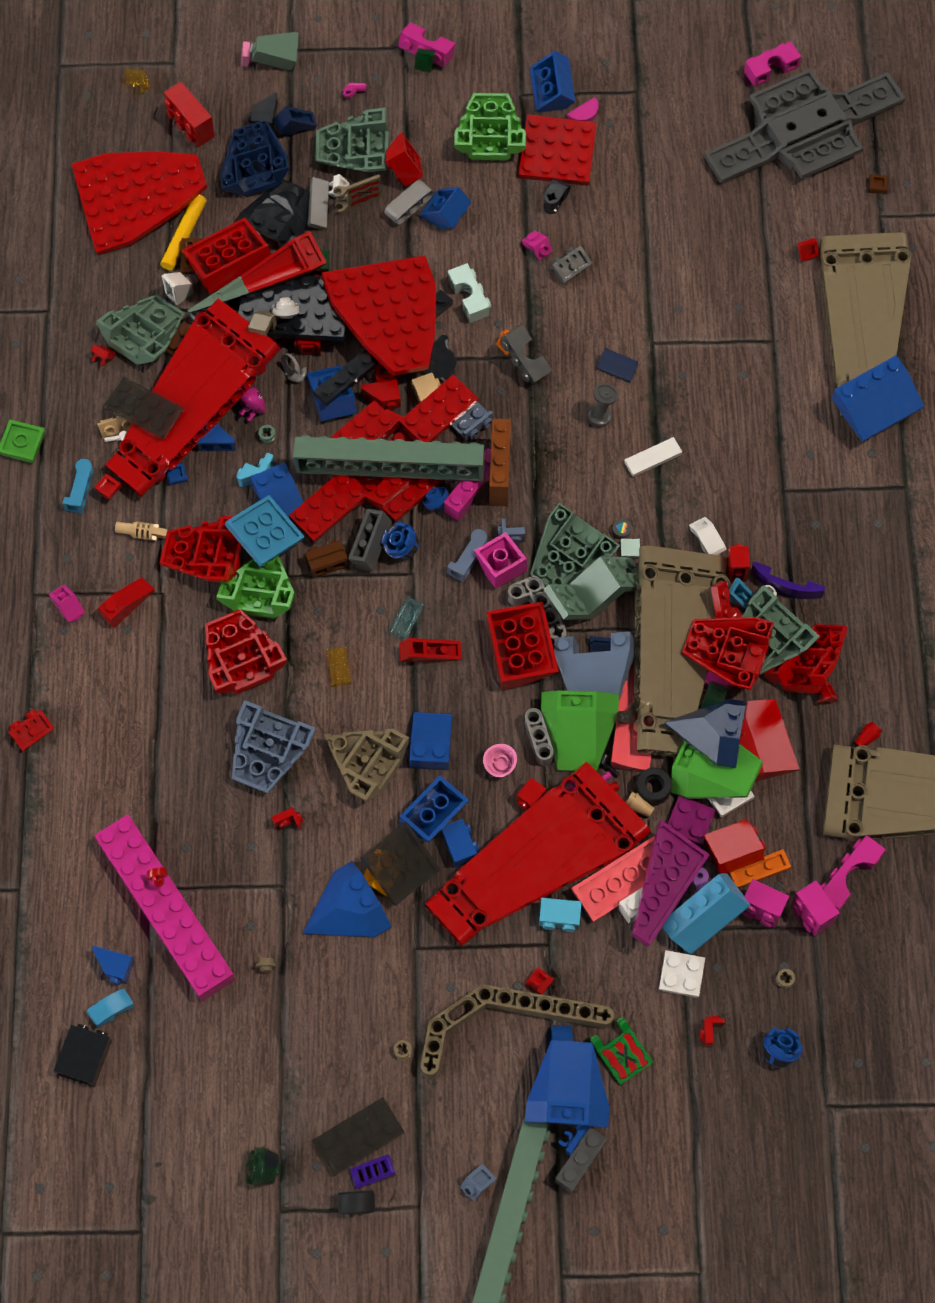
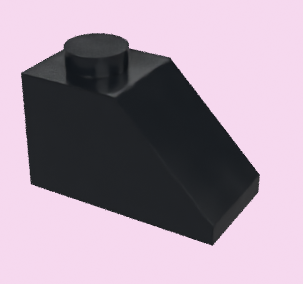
M277 93L271 94L253 106V111L249 113L248 117L249 123L254 124L267 120L271 129H274V118L278 108Z

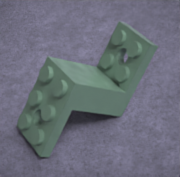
M600 556L569 585L549 584L544 590L564 620L594 619L621 594L636 591L638 585L636 575L639 571L636 568L635 562L629 557Z

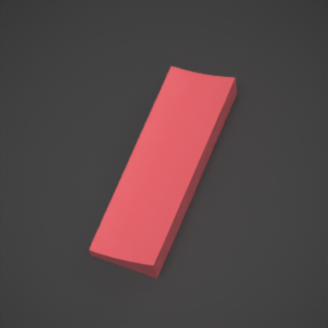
M633 662L628 672V679L623 686V693L619 702L611 766L615 769L643 772L650 768L651 754L637 752V731L634 726L637 712L634 710ZM643 720L644 724L648 726V722Z

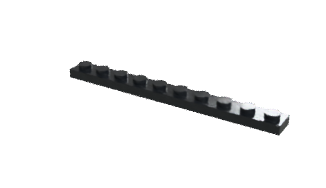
M441 290L436 293V318L451 307L454 301ZM364 350L314 390V396L328 406L380 363L367 350Z

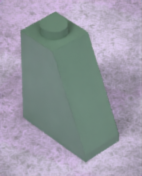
M290 32L258 36L256 41L252 42L250 46L251 60L291 71L297 62L299 33Z

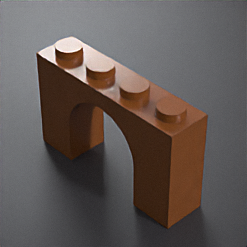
M492 419L489 506L508 507L511 419Z

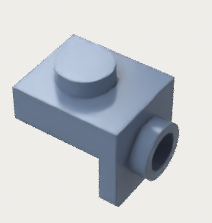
M501 519V525H498V536L506 532L515 544L525 542V527L506 528L505 519Z

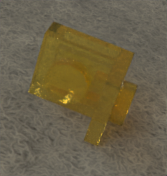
M125 68L126 84L132 86L139 85L141 94L145 95L146 89H149L150 78H147L146 71Z

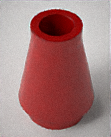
M872 721L869 724L866 723L854 744L857 747L868 746L880 738L882 730Z

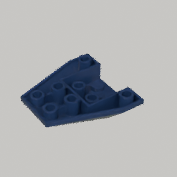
M267 120L233 130L221 172L223 191L249 196L280 186L289 171L288 156Z

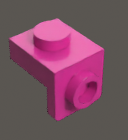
M537 231L529 233L522 240L526 248L534 251L538 260L543 259L552 252L548 237Z

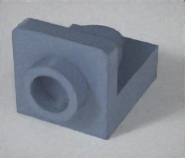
M482 1164L465 1178L460 1187L466 1196L476 1201L481 1193L489 1188L497 1178Z

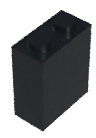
M82 1024L77 1026L71 1025L54 1068L55 1074L95 1087L112 1043L108 1033L101 1030L96 1032L90 1031L89 1027Z

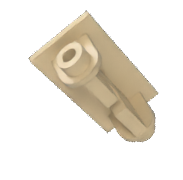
M126 411V413L116 416L117 418L115 419L112 417L103 421L100 420V423H97L102 438L105 439V437L117 435L121 431H128L135 420L134 413Z

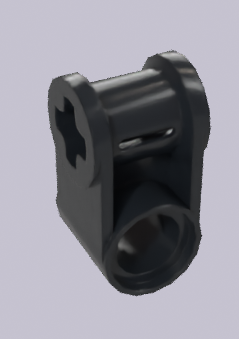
M555 178L551 181L549 188L544 194L543 209L546 213L554 214L559 210L570 192L571 185Z

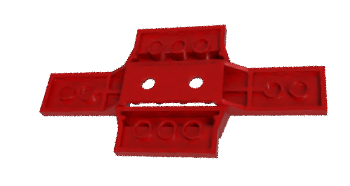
M452 375L404 417L388 409L384 410L374 400L330 438L387 439L398 429V433L388 441L401 439L409 442L415 440L433 442L479 402V398L455 375ZM335 475L289 515V519L314 543L352 510L364 503L384 511L396 523L421 502L429 490L438 487L445 480L395 477L368 479L366 476Z

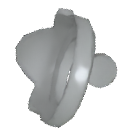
M283 354L281 363L285 370V375L288 376L290 381L296 383L303 382L307 374V368L305 367L300 370L297 360L291 354ZM287 358H290L294 362L295 370L290 368V366L287 363Z

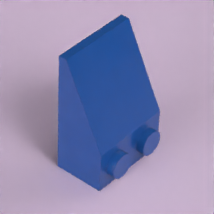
M342 365L307 373L316 410L321 421L357 413L355 396L351 387L328 406L314 396V390L343 368Z
M285 462L250 477L252 487L259 501L270 495L288 518L295 509L304 503Z
M414 712L410 744V768L449 770L452 714Z

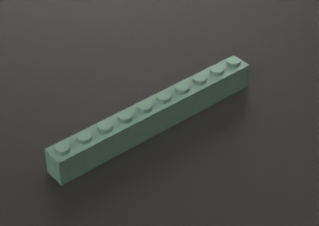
M526 1118L523 1120L473 1303H504L506 1294L502 1293L504 1285H509L512 1273H509L508 1270L510 1264H515L517 1252H514L516 1244L521 1242L523 1232L519 1230L521 1223L526 1224L528 1211H525L527 1203L531 1204L534 1194V1191H531L532 1183H537L540 1172L536 1168L538 1163L543 1162L545 1151H542L543 1143H548L551 1132L547 1131L548 1124L525 1122Z

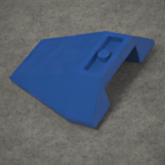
M551 1040L527 1099L525 1122L608 1128L610 1107L593 1043Z

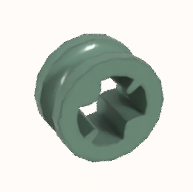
M263 425L259 429L261 442L268 444L275 440V429L271 425ZM267 431L268 433L269 431L271 436L267 437L266 435V437H264V432Z

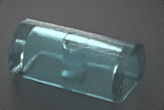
M407 596L390 628V632L401 639H406L424 605Z

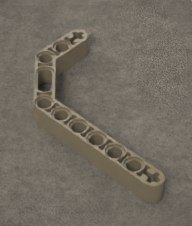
M482 985L429 1021L421 1060V1073L427 1079L435 1078L440 1070L446 1035L486 1008L607 1029L612 1025L614 1012L607 1006ZM486 992L490 995V998L482 1000L479 995ZM507 996L510 998V1001L503 1004L499 1001V998ZM526 999L530 1002V1005L522 1007L519 1002ZM547 1003L550 1009L543 1011L539 1008V1005ZM465 1004H471L474 1007L469 1013L456 1021L449 1019L451 1013ZM561 1007H568L570 1012L562 1014L559 1009ZM586 1010L590 1013V1016L583 1018L579 1015V1012ZM594 1012H597V1013H596V1019L594 1020V1019H593ZM603 1014L607 1015L606 1021L602 1020ZM439 1024L443 1027V1030L434 1032L432 1027ZM431 1044H436L439 1046V1050L431 1052L428 1047ZM430 1059H433V1068L431 1072H428L427 1067L429 1066Z

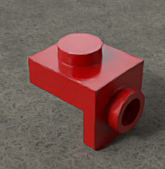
M708 1016L707 1019H704L703 1029H700L699 1032L700 1041L704 1042V1047L713 1046V1027H723L725 1023L724 1018Z

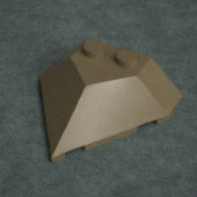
M385 729V731L378 732L373 730L344 732L340 735L324 734L350 793L366 802L383 792L401 765L409 742L408 736L394 729Z

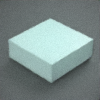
M621 539V557L639 559L640 539Z

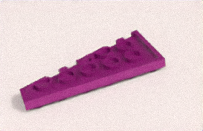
M660 820L658 823L631 934L647 947L652 943L709 856L707 852L663 820Z

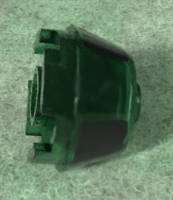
M254 1146V1150H251L247 1162L250 1176L246 1175V1183L254 1187L272 1185L280 1173L279 1155L265 1146Z

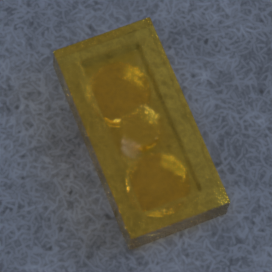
M346 646L327 649L332 687L351 685Z

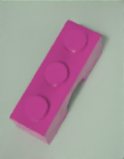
M410 22L400 33L398 47L417 55L418 48L435 51L433 63L444 68L454 56L456 43L441 36L436 41H428L424 39L425 29Z
M791 41L786 44L783 43L777 48L767 50L757 57L749 58L745 62L744 73L752 85L756 87L770 80V66L781 68L785 74L800 66L801 55Z

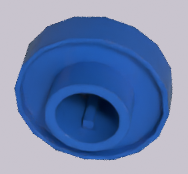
M445 487L432 488L426 493L422 503L428 510H441L444 508V501L449 496V493Z

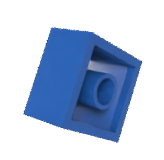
M459 187L437 189L419 216L441 229L454 228L458 224L460 217L467 212L471 201Z

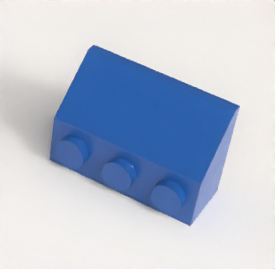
M553 51L530 67L535 109L537 112L564 110L575 102L568 57Z
M439 775L400 815V824L415 837L429 843L469 800Z

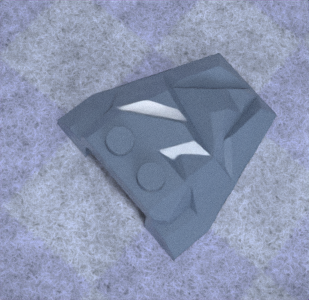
M244 700L236 720L237 734L235 736L236 746L233 757L232 780L269 793L309 747L316 728L300 721L294 722L264 710L259 705Z

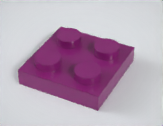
M679 795L668 825L694 844L702 847L704 835L707 834L716 809Z

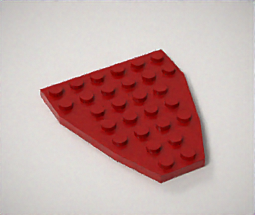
M163 151L104 153L71 164L97 256L132 245L177 215L208 188L199 157L194 154Z
M426 256L322 272L321 278L332 308L363 347L393 376L428 370L436 328V283Z

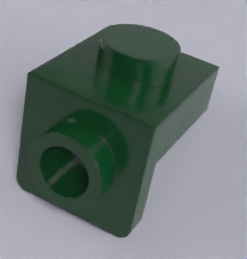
M418 48L414 69L431 72L435 51Z

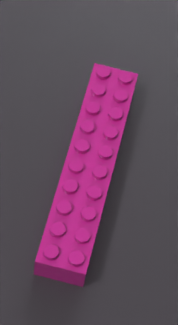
M127 814L95 834L97 843L200 1001H204L235 981L233 972L169 875L164 878V885L162 887H157L152 880H148V870L163 866L130 816Z

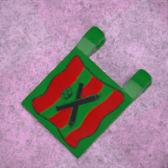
M620 1017L616 1021L617 1027L623 1034L603 1046L597 1035H593L589 1039V1042L593 1043L594 1049L619 1085L653 1063L624 1017Z

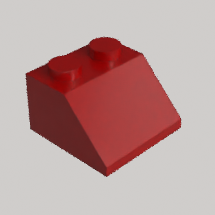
M401 132L386 150L385 163L389 169H393L398 182H402L406 187L422 178L423 170L421 157L403 132Z

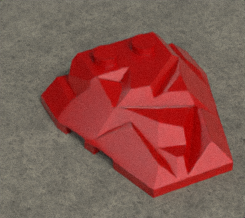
M234 516L219 517V521L213 523L204 521L201 522V526L191 528L189 525L167 531L159 562L160 565L210 582H229L237 574L236 571L239 569L244 547L225 526L226 521Z
M241 609L205 624L206 645L208 648L207 660L209 662L208 675L216 693L232 692L233 694H239L267 682L275 677L274 672L281 670L288 662L280 645L276 641L273 642L264 630L261 631L256 623Z
M815 624L811 629L820 637L807 651L763 673L764 677L773 683H779L786 692L817 694L836 667L848 631L846 625Z

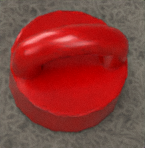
M159 867L147 871L148 880H152L155 886L162 887L164 885V878L168 876L166 868Z

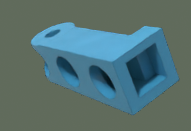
M80 459L75 464L77 473L70 498L64 497L62 503L65 511L84 512L93 477V468L91 462L87 459Z

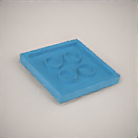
M270 495L225 523V526L259 567L267 564L304 539L302 533Z

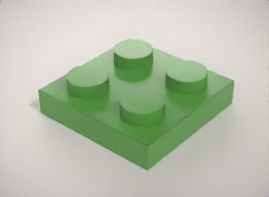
M9 419L0 443V455L34 463L45 434V428Z

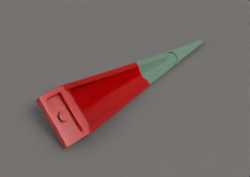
M308 231L295 237L247 272L190 308L187 313L210 307L217 298L225 302L309 274L326 265L327 262L312 233Z

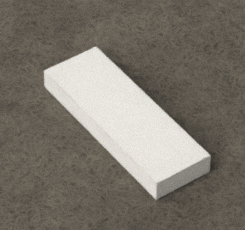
M674 437L625 459L624 463L632 477H635L682 455V450Z

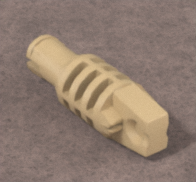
M137 521L133 522V524L116 522L115 525L116 533L129 534L133 538L157 541V538L166 539L168 531L167 529L159 528L158 524Z

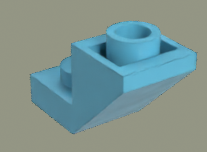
M266 453L265 457L260 459L258 467L245 463L243 468L238 470L236 476L239 486L243 488L251 485L250 477L272 468L275 464L274 455Z

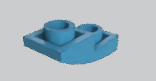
M123 988L94 1004L87 1010V1013L95 1026L99 1027L113 1021L115 1015L132 1009L134 1003Z

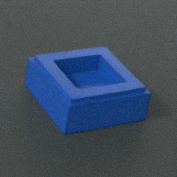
M180 463L174 469L166 471L170 486L188 482L184 463Z

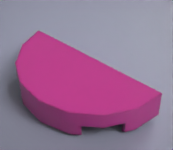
M596 97L569 112L567 118L592 121L598 112Z

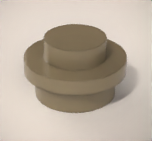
M259 958L256 968L261 973H270L276 968V964L272 958Z

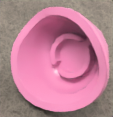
M493 745L484 754V767L495 777H505L515 769L517 754L509 745Z

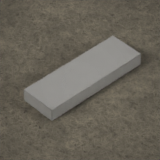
M312 177L310 180L308 226L325 230L327 228L329 182Z

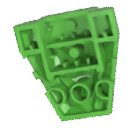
M473 93L466 107V113L460 120L461 124L455 130L454 148L461 153H467L472 160H509L511 154H518L526 147V132L522 129L520 119L515 114V107L509 94Z

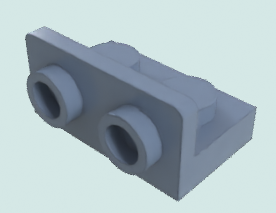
M478 403L455 421L451 428L465 442L470 439L473 440L482 429L491 426L493 412L491 410L487 412Z

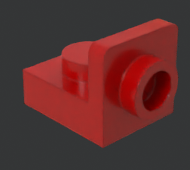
M293 807L271 816L275 829L279 827L281 829L286 828L294 821L298 831L302 830L301 823H303L300 812H295Z

